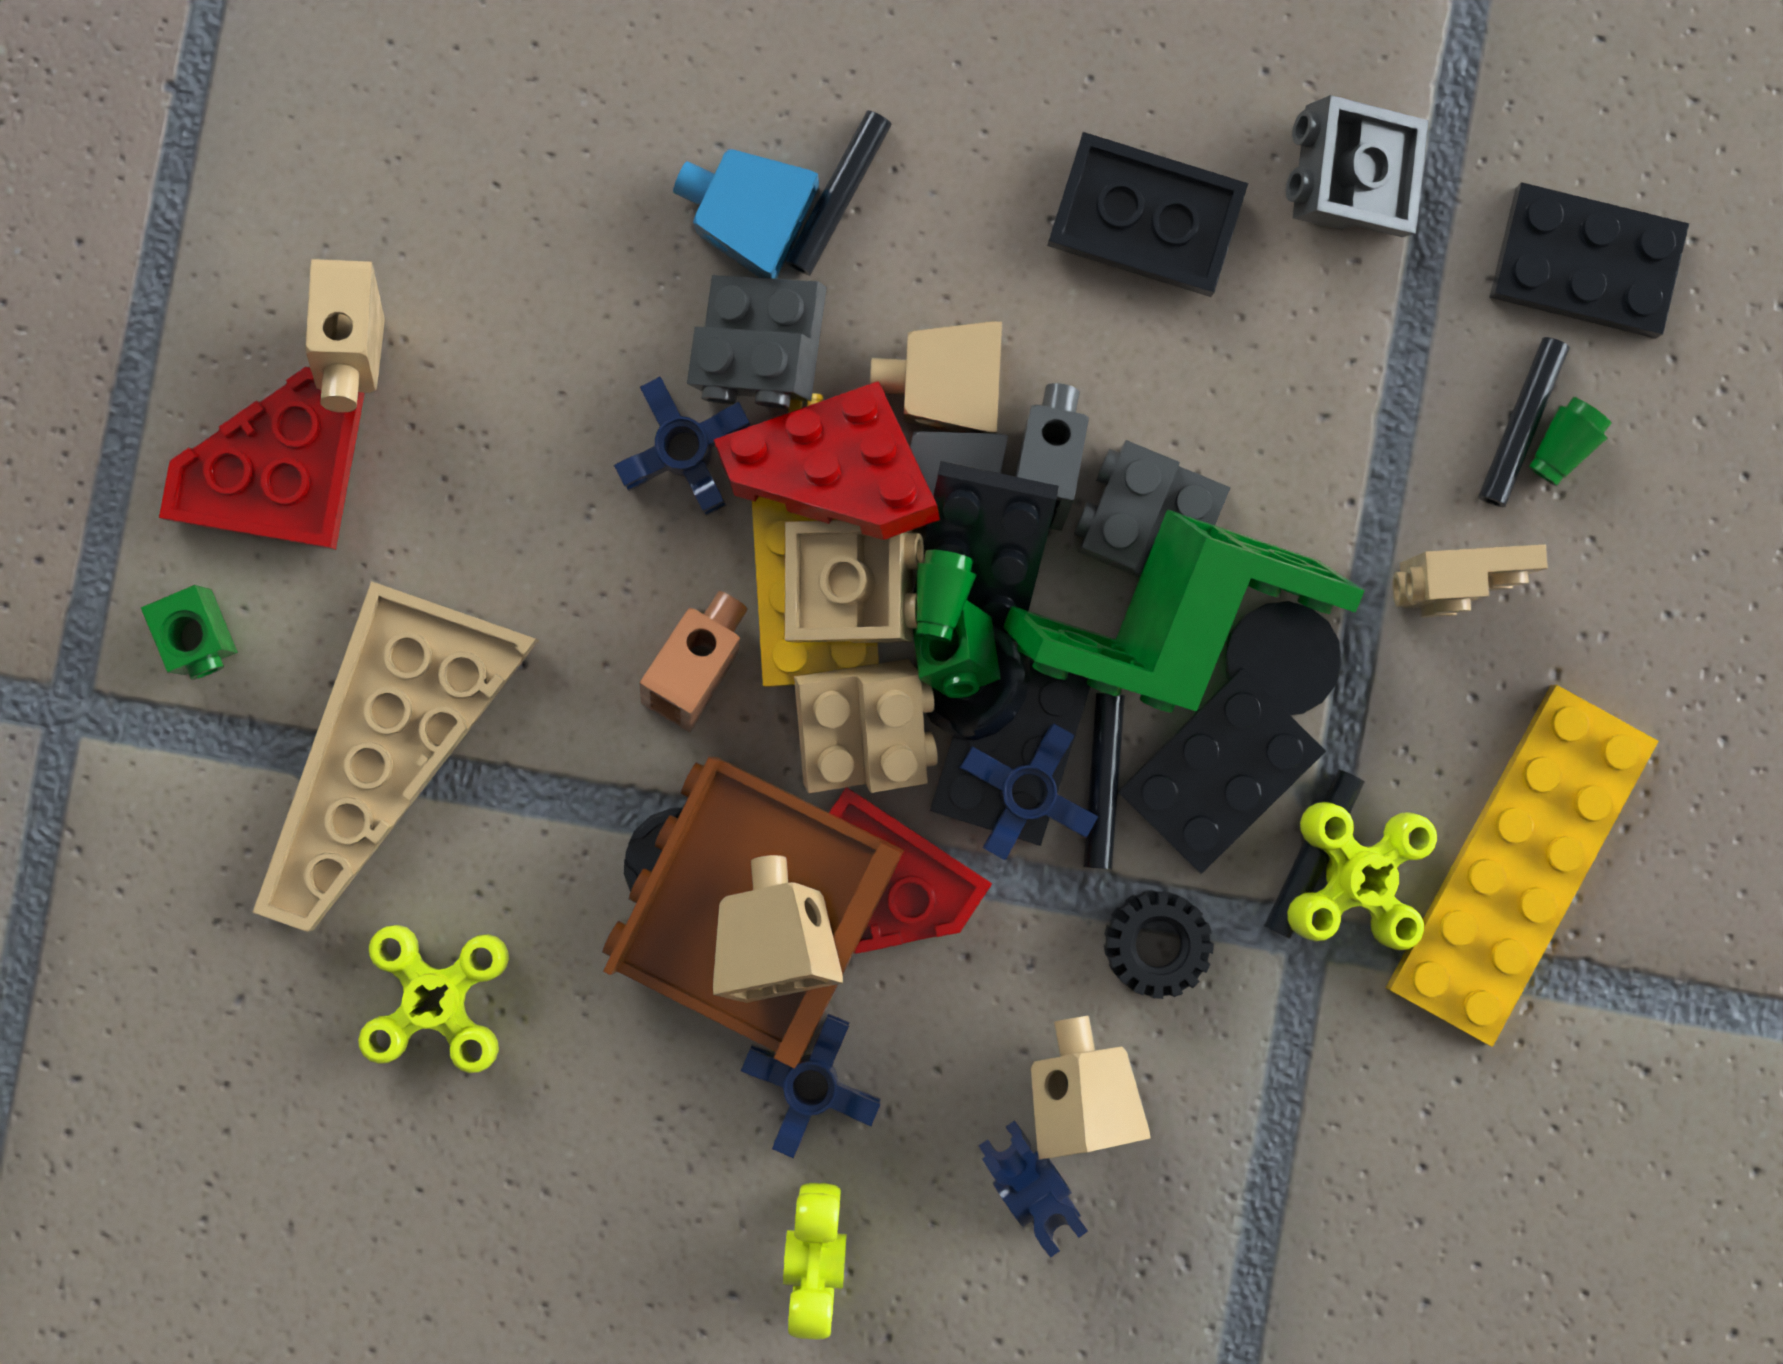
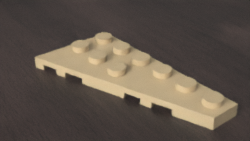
M371 581L252 913L307 932L313 931L539 640Z

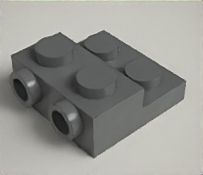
M1333 95L1307 104L1305 110L1297 116L1292 131L1294 143L1301 146L1299 167H1296L1291 172L1286 184V197L1288 201L1294 202L1292 218L1340 230L1356 226L1399 237L1416 234L1429 120Z
M712 275L705 327L694 328L687 384L702 391L701 399L719 404H735L737 396L755 397V404L778 409H788L790 407V400L811 401L827 287L819 281Z
M1126 440L1119 452L1109 448L1096 479V481L1105 484V488L1097 506L1089 502L1086 503L1074 532L1075 535L1083 538L1078 552L1141 577L1167 509L1216 525L1231 487L1179 466L1180 462Z

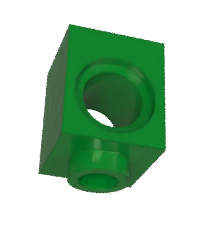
M192 585L141 607L167 673L189 674L191 680L200 679L223 669L222 659L238 653L212 589ZM196 620L201 625L203 631L202 641L194 650L188 651L182 643V631L188 623Z
M968 600L964 604L950 642L920 637L916 635V629H913L919 679L947 697H968L975 694L979 687L1001 679L992 617Z

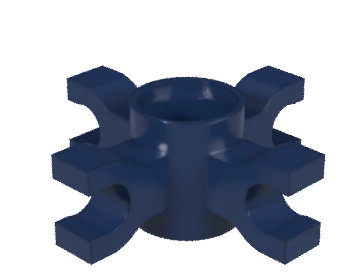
M661 376L640 386L660 427L655 436V446L614 465L624 486L630 491L669 470L676 475L686 477L706 516L727 506L707 465L711 458L712 447L715 446L714 439L751 426L740 403L737 402L711 418L698 423L689 417L680 415ZM690 433L699 439V448L696 454L685 461L671 458L668 453L671 440L678 434Z
M1051 724L1030 764L1014 769L974 747L970 748L960 768L999 789L1002 803L1005 806L982 848L1006 860L1026 821L1044 815L1083 837L1088 836L1098 816L1058 795L1057 786L1052 777L1057 765L1073 740L1074 734L1056 724ZM1026 774L1037 777L1044 787V797L1041 803L1032 809L1019 807L1012 797V787L1015 781Z
M828 1013L811 1055L802 1057L795 1069L774 1059L775 1054L753 1044L751 1045L741 1072L782 1087L785 1099L789 1104L787 1113L774 1141L773 1150L794 1158L811 1116L821 1114L828 1108H832L859 1122L872 1126L880 1107L881 1099L838 1082L837 1072L833 1066L850 1022ZM807 1070L821 1073L828 1083L826 1093L818 1099L811 1100L802 1097L797 1092L794 1084L795 1078L800 1073Z
M1014 1120L1006 1126L1008 1132L1012 1135L1010 1147L998 1152L987 1139L979 1145L985 1155L982 1160L995 1178L993 1185L1013 1216L1023 1228L1029 1223H1033L1035 1237L1051 1258L1060 1252L1053 1241V1233L1058 1227L1069 1225L1078 1238L1087 1233L1088 1230L1079 1218L1081 1216L1068 1197L1072 1194L1070 1188L1049 1158L1039 1160L1038 1152L1033 1153L1030 1141Z

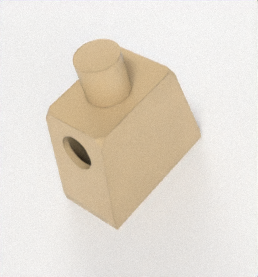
M311 259L306 355L316 388L321 390L320 404L325 409L334 412H350L355 410L358 392L371 393L377 389L385 317L373 264L369 261Z
M992 321L908 332L907 359L872 358L870 384L879 381L885 394L905 395L903 421L953 433L996 434L1002 322Z
M769 855L752 859L753 890L726 896L719 904L713 995L748 1003L843 983L842 971L826 904L821 892L798 883H788L787 858L784 856Z
M1089 1016L1055 1021L1060 1057L1034 1061L1031 1067L1039 1160L1087 1153L1150 1139L1149 1127L1127 1051L1122 1046L1095 1051Z

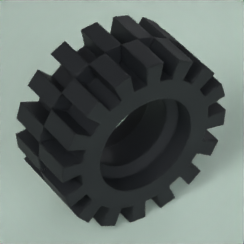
M1143 891L1141 895H1132L1125 900L1126 903L1120 908L1117 907L1111 914L1113 918L1109 925L1106 924L1104 935H1106V944H1103L1104 952L1108 957L1109 966L1113 973L1134 992L1157 999H1163V996L1168 995L1176 997L1182 995V990L1187 987L1194 988L1200 982L1198 977L1201 973H1207L1210 963H1208L1209 954H1213L1214 943L1210 942L1209 935L1212 931L1209 923L1205 922L1202 917L1203 913L1187 899L1166 891ZM1155 921L1171 924L1180 937V949L1175 959L1169 964L1159 967L1144 963L1136 950L1138 933L1144 926Z

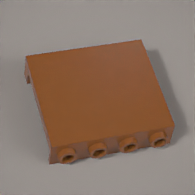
M717 756L708 757L705 765L698 762L693 765L681 789V794L688 797L680 816L676 818L670 815L656 839L654 847L662 850L653 870L650 871L644 868L633 885L628 900L636 903L627 923L624 924L618 921L605 942L602 953L610 956L603 972L609 975L619 972L775 1051L774 1059L795 1069L801 1061L838 984L748 1003L713 995L719 904L726 896L753 890L752 859L769 855L786 857L788 883H798L818 890L824 897L843 976L904 850Z

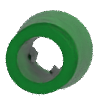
M1573 397L1566 407L1559 405L1534 455L1535 458L1528 467L1550 484L1558 486L1563 478H1566L1608 439L1604 433L1612 422L1590 404L1577 397Z
M926 550L924 563L917 564L916 622L918 624L916 635L932 640L951 641L953 630L956 628L976 577L971 572L972 558L949 551Z

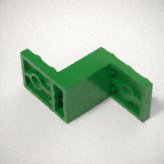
M1167 509L1116 639L1013 606L1010 608L1003 628L1018 643L1017 650L1031 657L1034 660L1033 668L1043 674L1065 680L1070 672L1088 678L1086 683L1089 686L1109 695L1120 696L1122 689L1141 694L1139 699L1143 703L1161 711L1172 713L1175 705L1197 712L1248 586L1274 597H1279L1281 590L1299 596L1297 602L1325 614H1331L1334 606L1356 613L1365 590L1319 560Z

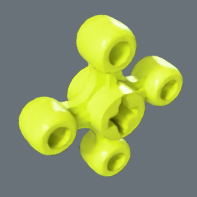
M1329 802L1315 803L1308 807L1302 815L1300 830L1304 839L1309 844L1323 849L1329 855L1330 859L1326 867V881L1328 884L1318 892L1303 893L1295 897L1290 903L1287 915L1291 929L1303 938L1312 941H1324L1337 932L1341 923V915L1344 911L1351 907L1362 906L1372 917L1370 921L1371 931L1374 938L1380 944L1395 950H1408L1416 946L1422 939L1424 922L1421 915L1413 907L1401 903L1395 897L1399 885V872L1397 868L1407 860L1423 859L1434 850L1437 842V832L1434 825L1421 815L1410 812L1399 813L1391 817L1386 823L1383 838L1380 842L1373 846L1364 847L1354 839L1352 835L1354 831L1353 820L1343 807ZM1329 820V826L1325 832V824ZM1316 911L1315 920L1312 922V916Z
M389 925L378 930L370 940L369 956L373 964L380 970L390 972L400 980L403 986V996L400 1007L394 1013L378 1016L368 1021L361 1029L358 1043L363 1056L377 1064L389 1063L402 1055L407 1048L410 1037L420 1029H433L446 1037L450 1045V1058L458 1069L467 1073H479L489 1068L496 1060L499 1052L498 1040L489 1028L477 1025L469 1019L465 1011L464 1001L468 990L474 984L491 981L500 976L506 969L509 954L505 943L498 937L490 934L477 935L468 940L462 947L459 959L454 965L448 968L437 969L429 966L422 960L418 952V940L409 928L401 925ZM390 938L397 940L401 946V954L398 958H393L387 952V943ZM480 948L487 949L492 955L493 961L489 968L482 967L477 961L476 954ZM443 986L449 988L444 992L445 996L439 1001L440 1007L438 1006L431 1010L427 1009L423 1012L420 1010L424 1005L423 1001L429 996L428 990ZM379 1030L389 1034L391 1038L389 1049L382 1048L378 1044L376 1035ZM472 1039L480 1043L482 1047L481 1058H474L468 1054L466 1049L468 1040Z
M806 1183L801 1185L796 1202L795 1230H787L783 1285H793V1292L790 1294L788 1333L800 1339L821 1340L831 1335L834 1288L843 1289L847 1234L837 1233L841 1190L833 1184Z

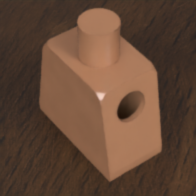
M718 591L704 614L696 609L689 608L639 683L641 704L686 731L691 732L739 652L740 637L734 631L747 612V607L731 595ZM703 646L710 649L711 653L707 656H697L691 650L695 647Z

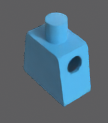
M727 149L715 174L686 161L677 176L673 193L700 205L693 224L696 233L701 238L759 278L777 279L820 187L818 173L734 149Z

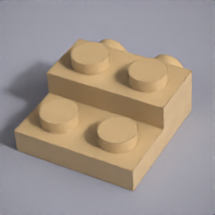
M832 520L830 524L821 521L785 522V641L792 643L842 641L853 643L912 642V629H917L918 624L916 622L917 593H912L913 569H917V564L924 561V545L921 534L913 533V530L881 540L861 534L860 526L841 520Z
M1546 544L1423 552L1400 562V572L1394 573L1393 598L1396 607L1403 608L1420 607L1422 618L1454 616L1458 612L1471 611V601L1489 596V591L1513 589L1514 585L1529 584V574L1547 569Z
M909 659L794 676L803 785L808 793L866 784L869 791L874 793L928 784L927 767L937 765V748L932 732H924L923 713L933 712L934 696L932 687L919 679L918 671Z

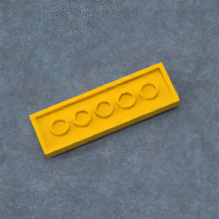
M1550 685L1423 918L1424 933L1422 939L1416 946L1405 951L1385 988L1486 1045L1493 1047L1659 741L1559 685Z

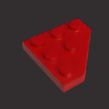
M302 368L286 379L287 383L262 401L256 400L218 427L219 431L193 449L188 447L169 461L159 518L172 522L336 550L365 393L358 392L355 410L350 412L330 411L320 404L321 390L316 388L311 368Z
M879 381L714 439L718 456L733 493L737 497L756 502L760 496L784 503L787 512L830 524L833 518L860 526L861 534L881 540L940 520L936 501Z
M848 787L844 789L829 812L904 850L854 952L856 954L960 933L992 885L990 881Z

